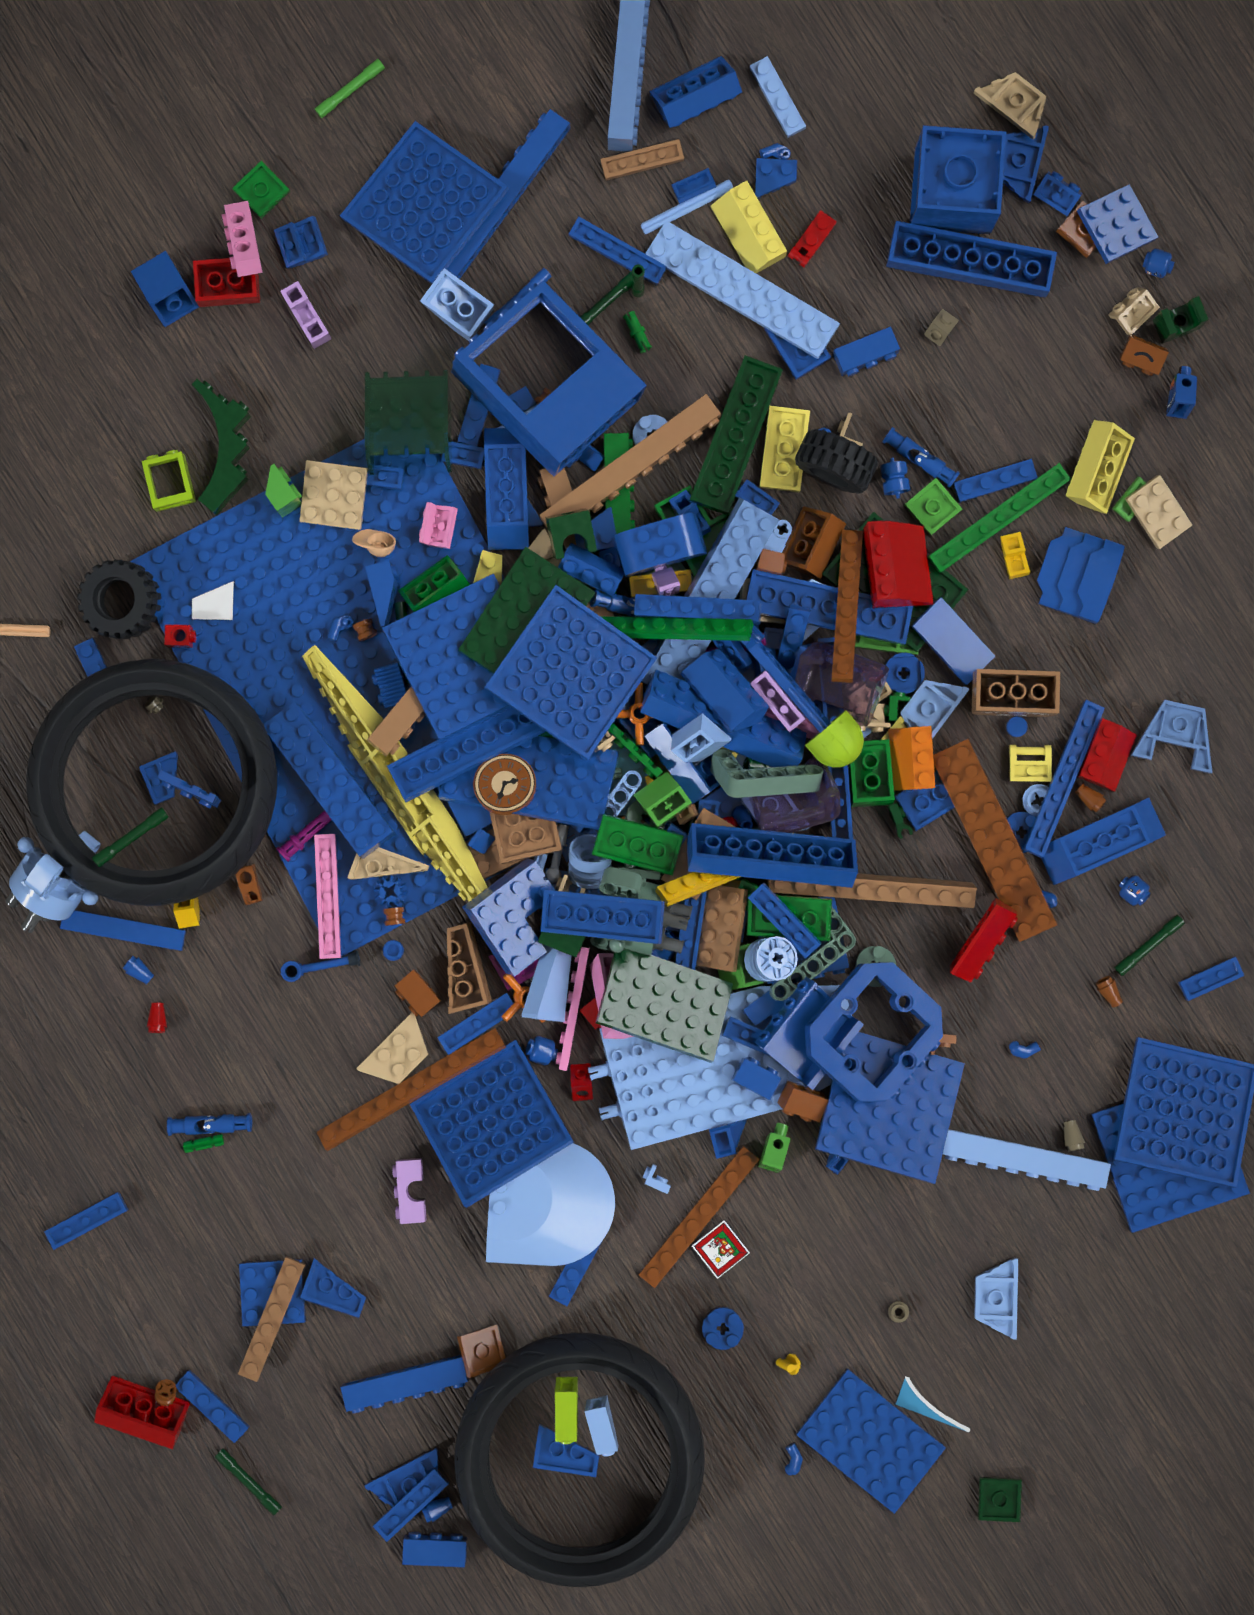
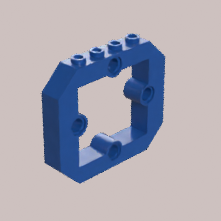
M893 962L858 964L805 1025L806 1056L856 1101L889 1100L896 1097L900 1092L899 1087L913 1077L914 1074L912 1072L917 1066L921 1067L926 1062V1056L930 1051L933 1052L939 1047V1041L943 1037L941 1006ZM873 978L892 994L889 1003L893 1010L897 1012L910 1011L925 1025L904 1050L895 1053L893 1063L874 1085L859 1072L861 1061L858 1056L847 1053L840 1055L822 1038L841 1015H852L856 1012L858 1008L856 998ZM901 996L906 999V1004L903 1007L899 1005ZM844 999L849 1002L847 1010H843L841 1007ZM905 1055L909 1057L907 1066L902 1064V1058ZM847 1059L852 1061V1067L849 1070L844 1065Z

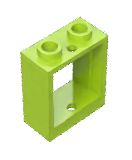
M172 450L166 452L164 456L151 455L146 458L147 460L142 461L152 507L156 512L196 502L186 458L182 452ZM178 460L186 492L158 499L150 467Z
M556 1377L555 1442L571 1444L577 1442L578 1377Z

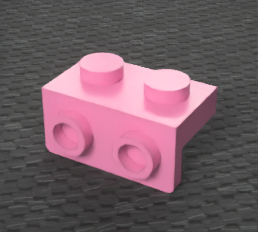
M427 502L423 512L424 518L419 532V542L430 547L450 549L458 509Z

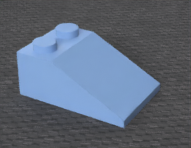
M445 268L420 300L423 305L468 341L475 336L494 309L493 303Z

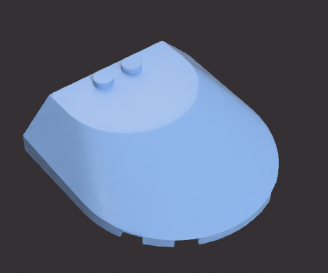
M572 1143L490 1193L486 1262L560 1266L576 1262L594 1251L608 1233L615 1211L613 1185L601 1162L586 1149Z

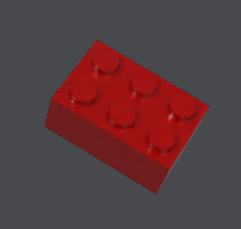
M230 258L193 261L195 301L199 307L260 303L258 274L238 277L237 270L232 269Z

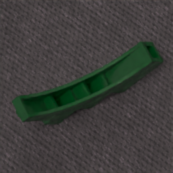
M196 379L192 386L202 395L211 409L219 439L215 471L208 486L198 500L217 516L249 480L245 476L247 471L239 464L235 467V464L250 449L246 444L248 440L241 433L237 435L236 433L251 416L247 412L249 408L243 402L239 401L237 403L232 400L227 405L229 401L220 393L216 396L212 392L214 388L205 380L200 382Z

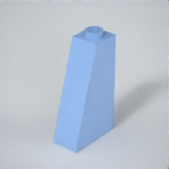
M543 945L547 952L539 958L523 1008L522 1017L564 1022L572 956Z

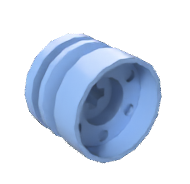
M595 834L578 836L571 842L569 847L568 876L571 882L580 888H599L604 870L612 867L611 859L592 855L597 836Z
M775 936L759 939L751 943L745 952L744 963L750 976L758 981L769 982L786 979L796 968L798 958L796 949L790 941Z

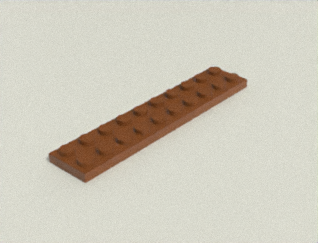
M969 738L934 754V765L999 900L1017 911L1016 917L1018 920L1012 928L1019 942L1057 926L1055 917Z

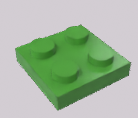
M937 478L904 505L930 536L962 510L961 506Z

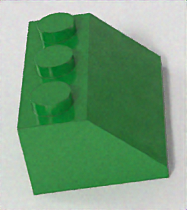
M446 555L399 589L398 592L412 611L416 612L470 584L451 558Z

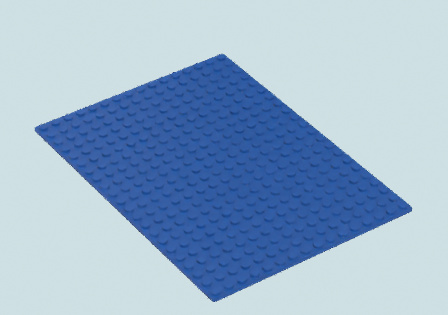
M413 413L321 461L340 465L343 464V461L403 468L405 470L402 490L366 486L361 530L383 531L395 537L394 551L386 557H376L367 548L353 543V536L361 530L300 522L301 506L282 518L265 495L266 491L130 561L144 567L145 571L153 575L152 580L158 583L159 588L156 591L161 593V600L157 601V605H161L160 611L155 612V616H157V621L164 634L165 625H190L193 627V630H196V643H193V648L171 647L178 661L206 670L232 686L247 700L263 724L294 701L298 703L396 833V835L381 845L380 848L429 865L428 871L393 875L399 877L407 888L406 898L398 906L404 907L402 914L406 923L458 896L460 891L453 884H448L445 880L446 876L440 869L436 870L430 864L432 860L426 854L422 855L351 753L347 746L350 743L346 735H342L338 728L340 723L336 715H332L329 710L331 705L327 697L322 696L319 690L321 686L317 678L313 679L302 656L312 646L316 645L379 715L385 719L393 708L386 710L384 705L380 706L377 694H380L379 686H374L372 674H375L374 668L395 663L398 660L380 626L365 566L387 560L392 565H396L400 580H397L398 588L394 603L406 602L398 590L446 555L451 558L470 585L474 582L482 550L488 551V546L417 413ZM305 470L290 477L291 481L288 482L289 485L293 483L301 495L303 494ZM427 502L458 509L450 549L430 547L419 542V532L422 528L423 512ZM234 581L233 620L192 619L193 598ZM406 603L408 615L414 613ZM394 607L390 624L396 621ZM344 615H348L353 619V625L372 618V626L378 632L376 636L359 642V634L352 625V627L340 631L337 641L327 638L332 621ZM180 631L177 634V641H183L185 639V632ZM405 685L407 691L411 685ZM204 709L242 782L241 762L230 733L218 719ZM425 716L420 723L415 721L411 726L413 729L412 733L407 739L402 737L400 742L407 753L411 754L437 741L438 738L427 716ZM270 738L277 768V794L267 832L277 848L290 839L289 836L298 834L320 815L324 809ZM436 787L433 790L439 796V790ZM441 800L449 814L456 822L465 842L471 840L475 834L469 837H465L448 802L446 800ZM331 820L315 835L336 834L342 957L403 924L385 926L386 915L383 909L389 908L381 906L374 896L376 882L384 876L353 880L347 878L355 859L356 851ZM558 822V824L569 826L567 838L574 835L573 832L576 831L569 824ZM490 825L484 828V830L489 831L493 829V826ZM313 836L304 844L303 850H298L290 857L289 862L280 853L279 855L318 928L315 841ZM505 869V870H503V871H501V872H499V873H497V874H495V875H492V876H490V877L484 879V881L489 880L490 878H492V877H494V876H496V875H498V874H500V873L506 871L507 869ZM396 884L391 888L383 886L387 892L384 899L390 895L398 897L393 891Z

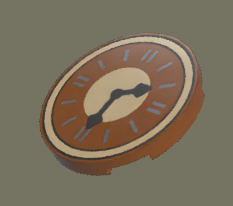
M499 754L479 766L474 776L473 787L476 798L486 810L498 815H511L525 806L527 807L532 801L536 792V778L531 766L521 757L512 754Z

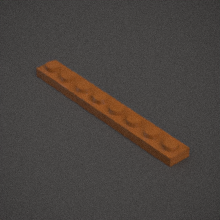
M842 530L832 682L853 683L863 531Z
M742 1146L642 1269L639 1276L655 1288L760 1159L746 1147Z

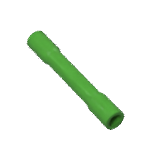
M376 59L338 92L314 108L320 118L325 117L359 87L383 71L385 67L382 62Z

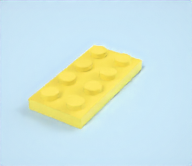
M769 406L760 488L800 492L803 470L799 469L796 465L795 456L805 434L808 432L809 410Z

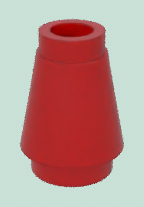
M151 1003L146 1026L149 1033H165L167 1022L164 1003Z

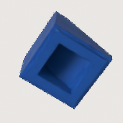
M480 828L468 845L478 852L485 854L494 842L495 837Z

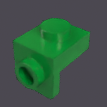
M894 692L893 696L887 697V705L884 706V715L887 717L886 722L897 721L898 702L910 701V697L905 696V693Z

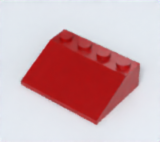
M894 521L867 522L863 529L872 608L933 605L924 527Z

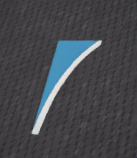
M905 1376L895 1405L970 1432V1428L944 1415L932 1406L917 1391L910 1378Z

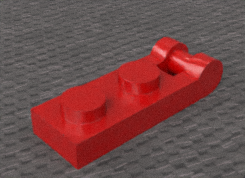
M820 210L792 248L788 257L792 260L796 259L800 262L799 265L805 268L835 227L837 221ZM801 248L807 252L805 256L799 252Z

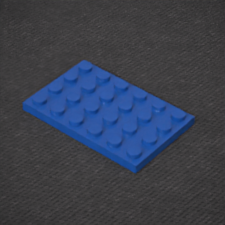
M848 1368L796 1433L799 1438L894 1514L946 1449L943 1444Z

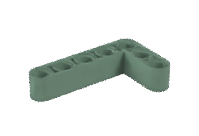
M721 748L713 753L710 772L727 795L734 798L817 792L820 789L823 769L818 765L743 769L730 751Z
M833 907L831 918L837 921V928L831 930V940L796 965L795 970L786 979L777 980L770 986L769 994L774 1000L783 1001L790 997L797 989V985L791 981V976L794 973H798L801 976V981L805 977L812 980L854 947L856 943L854 934ZM843 935H847L850 939V943L846 947L840 943ZM828 947L834 952L831 959H827L824 956V950ZM811 960L817 963V969L814 972L809 971L807 968V964ZM779 985L785 990L782 997H777L774 992L775 988Z

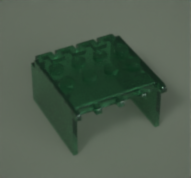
M425 370V376L409 377V371H404V377H388V372H383V378H370V373L365 372V450L370 475H374V456L384 455V449H388V455H405V448H408L409 455L426 454V448H429L430 454L445 453L448 473L452 472L451 394L448 370H443V376H430L429 370Z

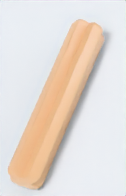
M0 624V635L49 637L51 631L49 626Z

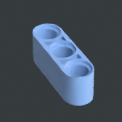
M628 771L609 795L607 808L614 811V817L619 816L641 786L642 777L637 771ZM630 775L637 776L639 779L638 784L630 786L626 781L627 777ZM619 791L626 794V800L622 803L616 802L614 799V795Z

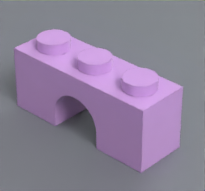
M298 281L280 291L314 349L331 340L327 329Z
M422 1158L397 1160L396 1165H393V1177H397V1186H394V1196L399 1201V1206L395 1208L396 1219H400V1224L426 1222L425 1199H413L408 1193V1186L411 1182L424 1179Z

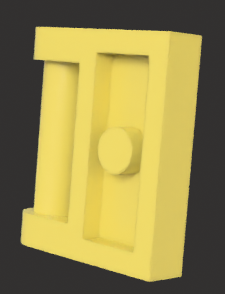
M1009 745V782H1051V745H1044V747H1016V745ZM1017 755H1044V761H1017Z

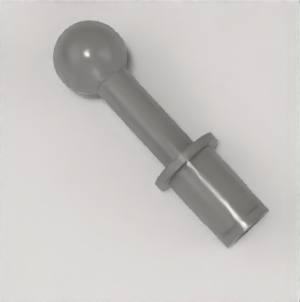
M557 824L563 850V846L567 847L566 840L569 826ZM562 851L553 853L551 868L545 873V878L551 884L557 883L559 877H561L559 865Z

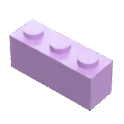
M766 670L750 683L789 732L807 718Z

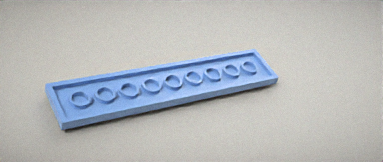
M666 222L662 226L645 253L666 265L668 271L762 327L767 328L816 359H819L840 325L839 322L670 222Z

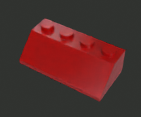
M995 897L950 964V973L969 982H972L974 978L977 980L983 972L981 967L985 961L989 962L994 956L995 952L993 949L997 944L1000 946L1006 938L1004 933L1008 927L1012 928L1017 922V911Z
M112 1376L97 1406L94 1423L173 1449L181 1432L190 1402L175 1397V1401L171 1405L162 1406L155 1400V1390Z

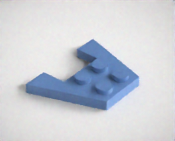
M1163 700L1130 756L1152 760L1155 742L1160 741L1195 749L1191 769L1211 774L1212 766L1205 709Z

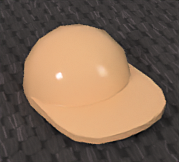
M372 529L361 530L352 538L353 543L367 548L376 557H386L391 554L396 544L395 537L391 534Z

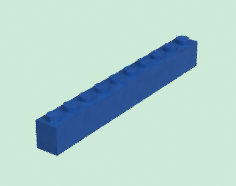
M550 109L547 114L543 113L538 120L539 125L535 130L531 129L529 131L525 144L523 146L520 145L514 152L515 157L511 162L508 161L504 165L503 173L498 180L507 185L509 191L446 269L460 279L570 131V123Z
M835 637L818 639L823 714L830 722L844 712L842 682H832ZM848 765L843 767L827 766L832 837L853 839Z

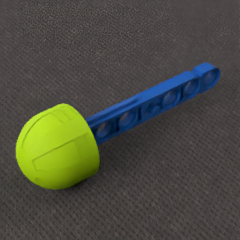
M753 632L751 633L750 641H741L819 731L805 745L814 757L829 767H843L855 761L862 751L864 738L860 726L847 710L830 722L762 642L755 637L756 635Z

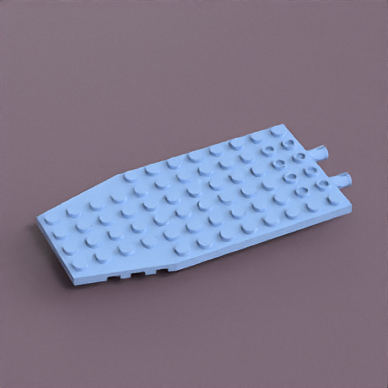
M822 985L818 987L831 996L840 985ZM757 986L730 994L715 1058L712 1063L637 1037L603 1039L602 1028H599L604 1045L606 1064L588 1067V1072L598 1071L590 1075L591 1081L609 1075L617 1099L616 1104L598 1108L600 1114L608 1112L600 1115L601 1121L620 1116L627 1133L630 1149L633 1150L781 1110L782 1108L777 1102L787 1080L805 1085L772 1057L721 1036L729 1016L753 1026L742 1009L766 993L770 986ZM777 986L781 993L784 995V988L782 986ZM846 999L841 1003V1007L845 1010L849 1007ZM770 1015L755 1027L765 1030L771 1022L772 1016ZM750 1056L760 1062V1067L766 1069L768 1066L778 1071L777 1076L781 1077V1080L770 1100L731 1080L742 1058L748 1060ZM825 1074L814 1090L820 1091L831 1085L832 1079Z

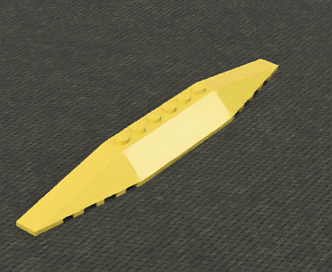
M316 645L312 646L302 657L313 679L317 678L321 686L319 690L322 696L327 697L331 705L329 710L332 715H336L340 723L338 728L342 735H346L350 743L347 745L349 750L422 855L426 854L432 860L430 864L436 870L440 869L446 876L445 880L449 885L453 884L460 891L458 895L464 901H471L488 887L456 822L433 789L405 802L387 765L409 754L400 741L398 742L400 745L398 750L393 755L389 753L387 757L367 742V739L384 719Z

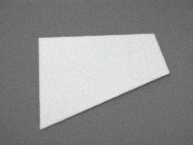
M234 581L193 598L192 619L233 620Z

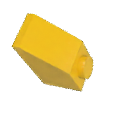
M198 897L174 904L173 911L179 929L199 926L200 910Z

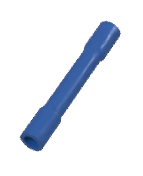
M545 268L540 270L525 287L501 309L492 314L484 324L487 325L491 321L496 322L499 319L500 313L506 308L508 310L511 309L518 297L526 296L528 294L527 291L533 284L536 283L538 285L543 280L547 282L552 277Z

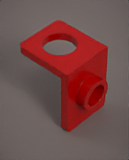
M590 1063L570 1065L573 1101L593 1100L591 1073L588 1072V1067H591ZM587 1091L588 1094L581 1096L577 1092Z

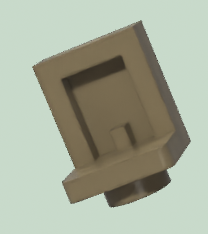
M942 309L924 335L938 346H941L959 320Z

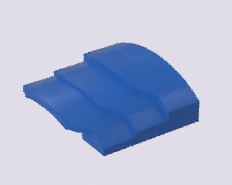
M1065 527L1062 536L1049 543L1037 578L1042 591L1038 604L1097 624L1110 595L1125 546Z

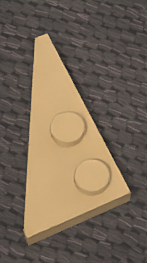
M378 847L364 859L356 853L347 878L353 880L428 871L429 865Z

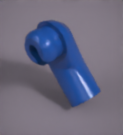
M778 143L759 150L761 158L764 159L773 156L778 159L787 160L791 155L787 147Z
M348 615L334 619L327 638L337 641L340 631L352 627L353 619Z

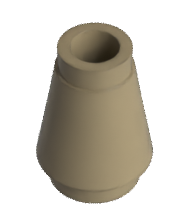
M1076 1120L1064 1122L1065 1147H1067L1068 1152L1084 1149L1085 1141L1076 1124Z

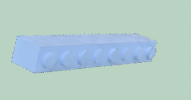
M950 1129L948 1130L943 1155L948 1160L957 1161L958 1158L966 1159L965 1163L977 1165L978 1162L986 1163L985 1167L998 1170V1166L1005 1167L1006 1172L1018 1174V1171L1027 1172L1026 1176L1034 1178L1043 1175L1047 1176L1046 1180L1059 1182V1179L1067 1180L1068 1185L1077 1187L1082 1183L1086 1184L1088 1189L1099 1191L1100 1187L1106 1188L1111 1166L1110 1163Z

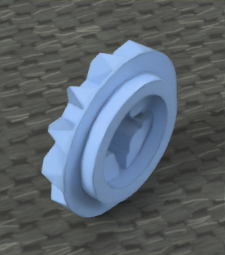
M1036 784L1030 786L1025 791L1022 798L1023 808L1029 814L1037 817L1040 807L1038 804L1031 805V803L1036 799V795L1039 798L1045 797L1048 787Z

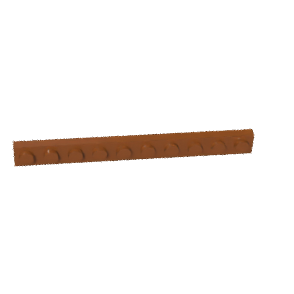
M492 1029L317 1131L325 1150H331L506 1048L497 1029Z

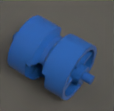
M890 458L889 463L880 466L881 476L886 480L883 483L884 495H896V499H899L900 494L911 490L909 479L905 477V474L908 473L906 461H894V458Z

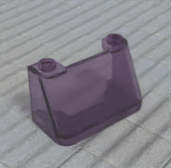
M823 642L811 644L800 655L795 682L812 701L818 699L852 712L851 716L858 725L868 726L871 723L887 680L889 668L884 664L855 654L853 683L832 682L834 646Z
M811 758L805 763V765H818L823 769L820 789L817 792L749 797L759 830L792 833L836 819L841 812L840 791L828 766L822 764L816 758Z

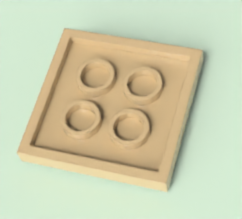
M306 460L300 522L361 530L368 468Z

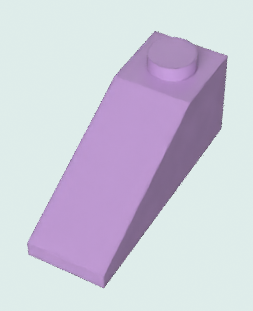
M667 566L656 568L655 572L652 573V578L657 594L663 596L678 594L680 583L673 568H667Z

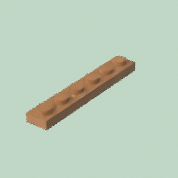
M285 1257L238 1372L239 1375L256 1382L259 1380L306 1264L290 1257Z

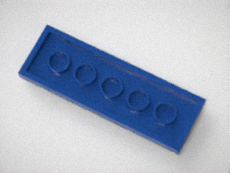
M544 890L541 932L661 944L665 901Z

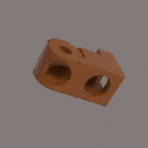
M255 864L243 866L235 875L245 904L250 905L263 901Z

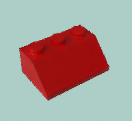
M1104 718L1100 719L1077 778L1115 792L1137 735L1119 724Z

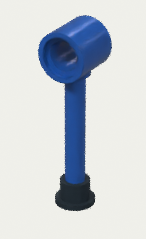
M355 950V953H350L346 957L305 965L296 961H288L281 968V976L288 982H294L299 980L303 973L348 964L350 966H361L358 950ZM291 965L297 968V975L295 977H290L287 974V968Z

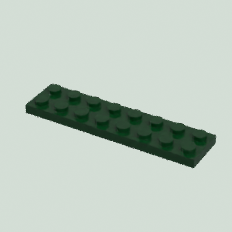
M746 355L744 356L690 501L721 514L729 515L783 369Z

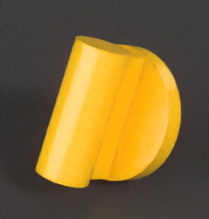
M788 1354L786 1359L779 1358L776 1361V1365L788 1371L790 1375H796L801 1367L800 1360L795 1354Z

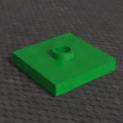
M262 161L232 188L243 201L249 202V207L261 219L290 192V189Z

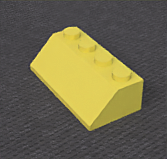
M748 181L730 189L711 205L714 214L744 267L754 273H758L786 257L787 250Z
M1094 420L1075 467L1072 480L1068 486L1066 497L1077 504L1107 514L1135 438L1113 422Z

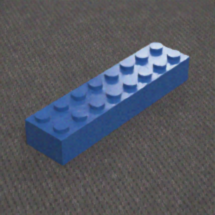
M896 221L886 267L1046 298L1050 292L1057 252Z
M657 669L653 673L645 690L641 713L679 729L703 713L731 737V741L724 745V748L770 767L797 766L800 764L803 758L806 732L798 728H794L789 732L781 721L764 715L759 724L730 733L686 681Z
M294 701L263 724L269 737L359 857L362 859L366 858L396 835L298 703Z
M691 823L687 837L688 872L850 888L853 887L858 874L856 841L854 839Z

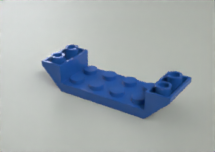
M484 428L488 551L529 548L526 448L506 428Z
M1146 798L1081 829L1050 841L1047 851L1041 860L1052 884L1056 885L1152 843L1166 834L1150 799Z

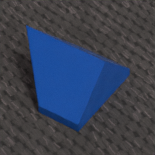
M747 1119L709 1129L716 1159L736 1154V1148Z

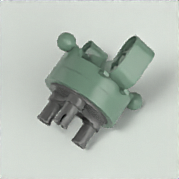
M608 867L604 870L599 886L603 894L662 901L655 892L657 886H659L658 884L646 882V878L642 879L639 874L614 867ZM675 903L668 907L664 905L661 944L591 937L590 942L597 948L612 952H621L625 948L652 956L653 950L663 951L665 949L681 954L684 941L666 937L665 931L668 926L686 931L693 906Z

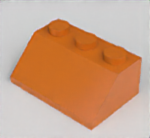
M931 726L888 729L894 791L935 788Z

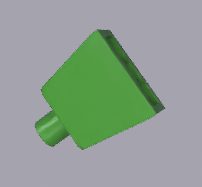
M777 1123L774 1133L770 1132L768 1134L758 1167L776 1173L782 1170L790 1143V1138L786 1137L789 1126ZM774 1142H778L780 1144L779 1149H776L773 1146Z

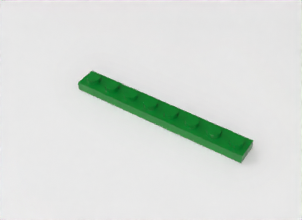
M1058 463L929 555L928 559L938 573H941L1066 484L1071 478L1061 464Z
M600 616L628 637L638 639L750 641L754 625L752 619Z

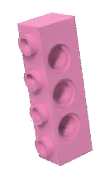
M244 201L224 205L226 214H222L224 227L228 226V228H224L227 241L231 240V242L227 243L229 255H233L230 257L232 269L237 270L238 277L263 273L249 202Z

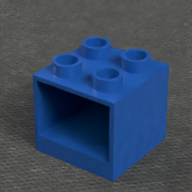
M923 125L915 147L910 224L952 232L991 234L1001 214L1007 132Z

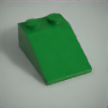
M889 739L864 741L860 755L849 764L851 807L893 804L895 797Z

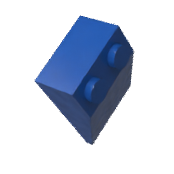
M389 560L365 566L381 628L390 624L398 588L397 580H400L396 565H392Z

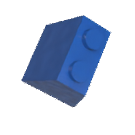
M166 251L131 271L148 303L164 327L199 308L194 296Z

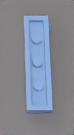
M768 56L751 64L749 68L787 137L789 138L806 129L803 119Z

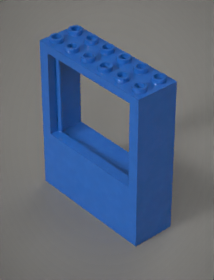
M543 280L538 285L536 283L533 284L527 291L528 294L526 296L518 297L511 309L508 310L506 308L503 310L496 322L491 321L488 323L481 335L476 334L473 336L466 348L461 347L456 351L451 373L555 477L641 399L647 385ZM540 303L593 357L526 415L473 360Z

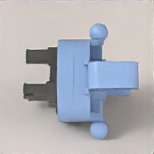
M86 831L79 835L84 843L96 853L101 843ZM22 837L18 841V849L26 853V855L10 877L9 885L12 892L5 901L10 907L16 908L20 902L29 909V915L21 924L24 931H27L28 927H30L28 932L32 933L40 920L48 922L50 919L65 920L69 918L81 900L87 905L97 903L99 896L96 893L86 889L63 871L64 867L50 855L42 853V849L39 847H34V841L31 838Z

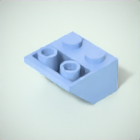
M702 713L672 734L670 751L685 763L701 762L729 743L731 737Z

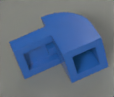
M687 490L670 499V505L676 516L693 512L697 514L702 535L711 531L710 526L699 512L697 504L690 501L691 496Z

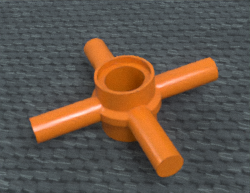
M640 683L635 690V704L629 710H621L617 718H629L635 724V745L639 746L644 745L643 725L648 722L649 718H653L645 715L644 718L638 719L634 716L635 710H641L643 683Z
M505 974L503 978L515 991L513 994L515 1003L501 1016L506 1022L520 1008H524L523 995L525 993L528 994L530 989L528 986L522 987L509 974Z

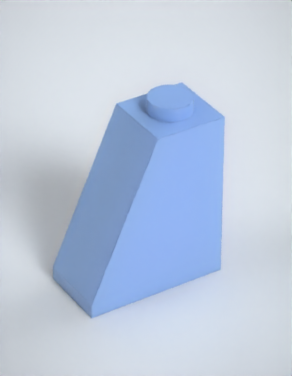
M608 1396L586 1400L585 1416L596 1454L611 1456L615 1454V1451H618V1440Z

